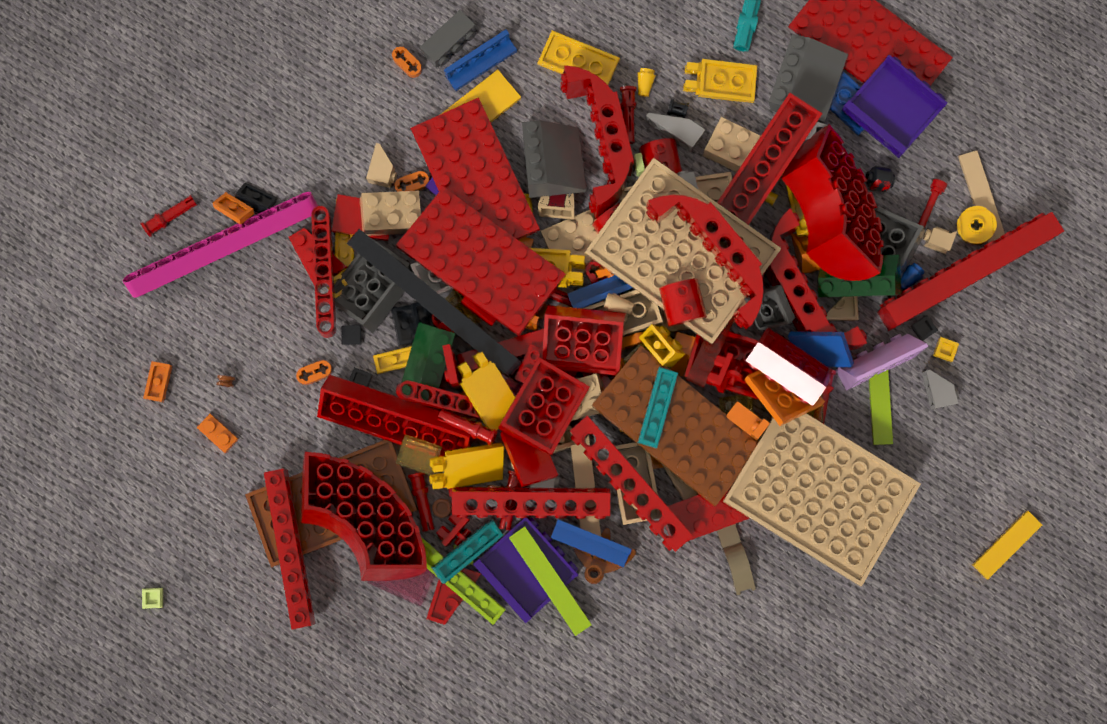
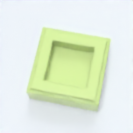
M638 153L634 155L633 159L636 175L640 177L645 168L642 154Z
M163 588L142 589V609L163 608Z

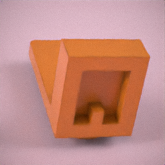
M736 402L726 415L730 421L756 441L770 424L767 420H762L739 402Z

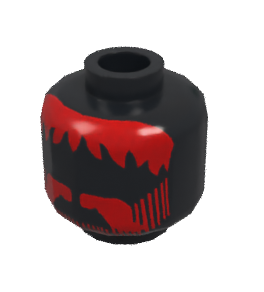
M874 166L865 175L870 190L886 192L895 183V174L887 167Z

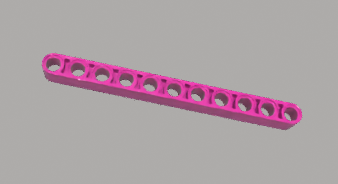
M304 192L250 217L241 225L239 223L128 274L124 277L123 283L132 297L142 296L311 217L312 210L318 204L311 192Z

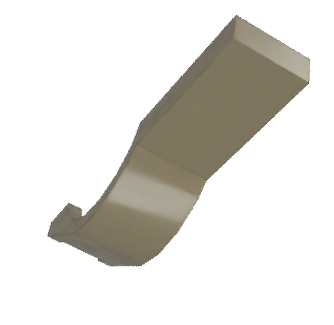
M736 524L717 530L722 550L731 571L736 594L741 595V591L750 588L752 591L756 590L750 564L741 543Z

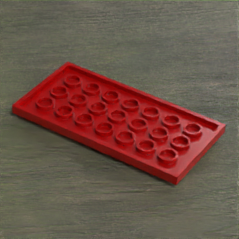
M809 0L788 26L799 36L812 38L847 53L848 58L844 69L862 83H865L885 61L887 56L890 55L898 58L902 63L901 65L906 69L914 71L918 79L927 82L931 86L953 58L876 0Z
M479 97L411 127V131L439 192L444 187L517 240L540 231Z
M444 187L396 244L399 250L518 336H520L566 277L563 271Z

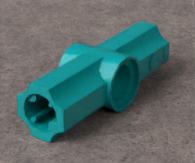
M744 0L742 13L740 12L736 27L737 34L733 44L734 49L742 52L749 51L752 36L755 33L758 22L757 15L761 0Z

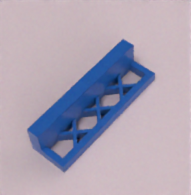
M505 29L445 68V76L454 90L458 91L516 53L517 49L511 42L509 33Z
M614 275L570 292L567 295L573 308H585L606 300L608 293L619 295L634 288Z
M559 519L551 536L552 539L621 567L625 566L628 555H630L632 550Z

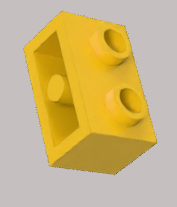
M651 324L639 339L662 366L673 367L685 355L681 349L682 345L670 337V331L665 326Z

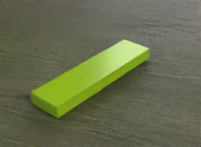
M888 370L878 375L875 374L869 379L873 445L893 444Z

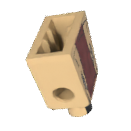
M574 193L541 197L538 203L539 216L575 220Z

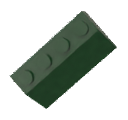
M883 255L881 273L866 280H843L826 273L821 268L819 271L818 297L901 294L900 255Z
M419 323L401 382L413 381L440 389L446 369L442 346L450 344L452 348L456 333ZM404 385L402 387V392L405 395H409L411 391L410 387L408 385ZM426 390L421 392L422 399L427 401L429 398V393Z

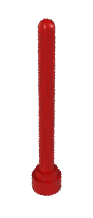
M933 179L930 185L932 193L918 222L924 228L938 196L946 190V182Z

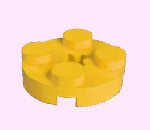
M983 206L967 208L957 220L959 236L963 241L973 245L983 244L990 240L997 228L994 214ZM975 220H978L980 224L982 223V227H979V230L971 227Z

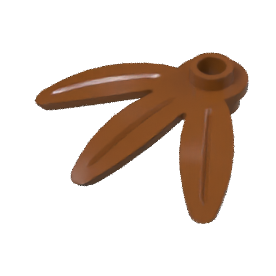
M605 528L601 537L611 541L610 529ZM573 547L576 556L583 566L586 567L584 572L585 579L591 584L601 582L605 573L622 568L609 561L604 562V559L597 556L592 558L591 554ZM635 549L631 550L625 565L636 555ZM596 572L598 576L593 578L590 574Z

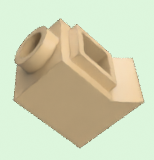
M939 227L931 230L927 229L923 240H926L924 246L946 254L952 247L957 231L949 233V231Z

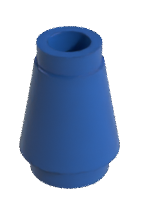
M913 262L912 265H908L901 278L902 290L910 288L923 278L922 275L925 271Z

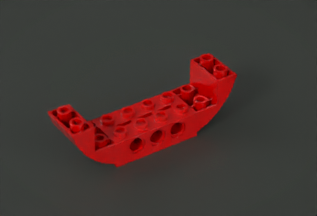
M564 65V72L561 73V91L566 94V99L586 96L587 105L591 106L592 109L590 112L592 123L595 122L596 125L594 129L595 138L600 141L598 146L600 157L604 158V163H602L604 174H608L609 180H607V185L593 187L592 195H590V213H594L595 219H597L620 199L626 186L627 177L631 176L634 159L617 91L613 92L601 78L587 70Z
M666 195L648 200L646 214L652 221L656 220L658 223L677 209V215L682 221L686 220L690 224V231L696 237L699 235L703 240L702 245L708 252L712 251L716 256L714 259L720 267L724 266L728 271V277L741 286L739 289L746 298L750 297L751 300L733 314L735 316L734 321L740 328L744 327L746 330L750 327L759 313L763 298V278L760 271L762 263L711 202L706 204L696 198L684 195ZM707 227H712L715 232H709ZM719 242H725L727 248L721 247ZM732 257H737L740 260V264L733 262Z
M790 208L781 217L770 235L769 240L779 246L781 250L766 269L765 275L772 286H782L795 316L792 322L798 332H837L835 326L828 322L824 307L819 306L815 291L813 289L810 290L807 285L808 279L806 275L798 269L797 259L791 256L788 251L789 246L784 238L793 234L800 225L797 213L792 212ZM858 326L844 333L849 350H857L867 344V336Z

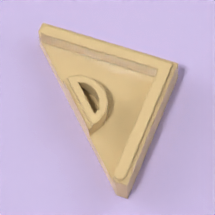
M858 296L842 297L827 313V320L858 321Z

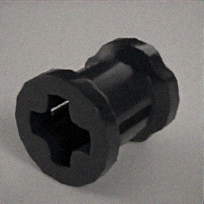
M671 98L667 115L673 114L686 118L689 103L676 102Z

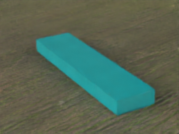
M662 367L658 368L637 443L657 449L678 372Z
M490 519L431 568L439 580L445 584L500 539L503 534L494 520Z

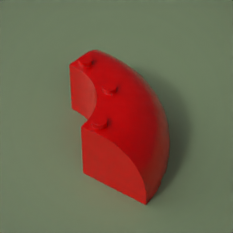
M828 124L799 148L785 169L781 179L796 197L804 214L808 230L806 254L826 273L839 279L849 281L866 280L881 273L883 264L881 247L884 246V242L881 240L879 232L882 231L880 218H876L874 209L877 208L872 192H868L865 186L867 180L861 168L857 170L853 160L855 157L852 153H847L842 146L844 141Z
M304 453L301 523L324 527L342 538L351 548L357 559L361 581L401 580L421 575L427 570L426 552L420 536V530L409 508L396 495V492L390 485L373 475V472L361 465L357 466L347 459H339L324 453Z

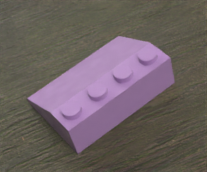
M898 334L890 339L891 342L886 345L882 342L874 346V350L869 353L865 350L857 354V359L853 360L854 364L852 367H839L836 371L847 391L868 381L875 374L878 375L915 358L928 348L927 343L909 334L904 336Z

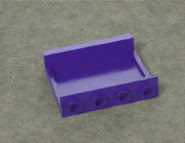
M888 55L864 85L848 100L841 111L896 157L900 158L947 105V102L943 95L935 93L930 89L931 86L927 82L918 79L914 71L906 69L901 65L902 63L898 58Z
M532 517L529 519L524 518L473 564L525 623L551 599L509 539L510 536L526 527L565 586L578 576L576 572L578 568L572 561L567 562L563 558L566 554L558 546L554 548L550 544L552 539L545 531L541 534L537 529L539 524Z

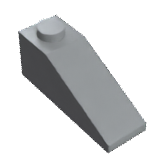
M654 113L646 115L645 121L667 137L675 139L677 144L690 153L705 133L703 125L697 121L693 122L686 118Z

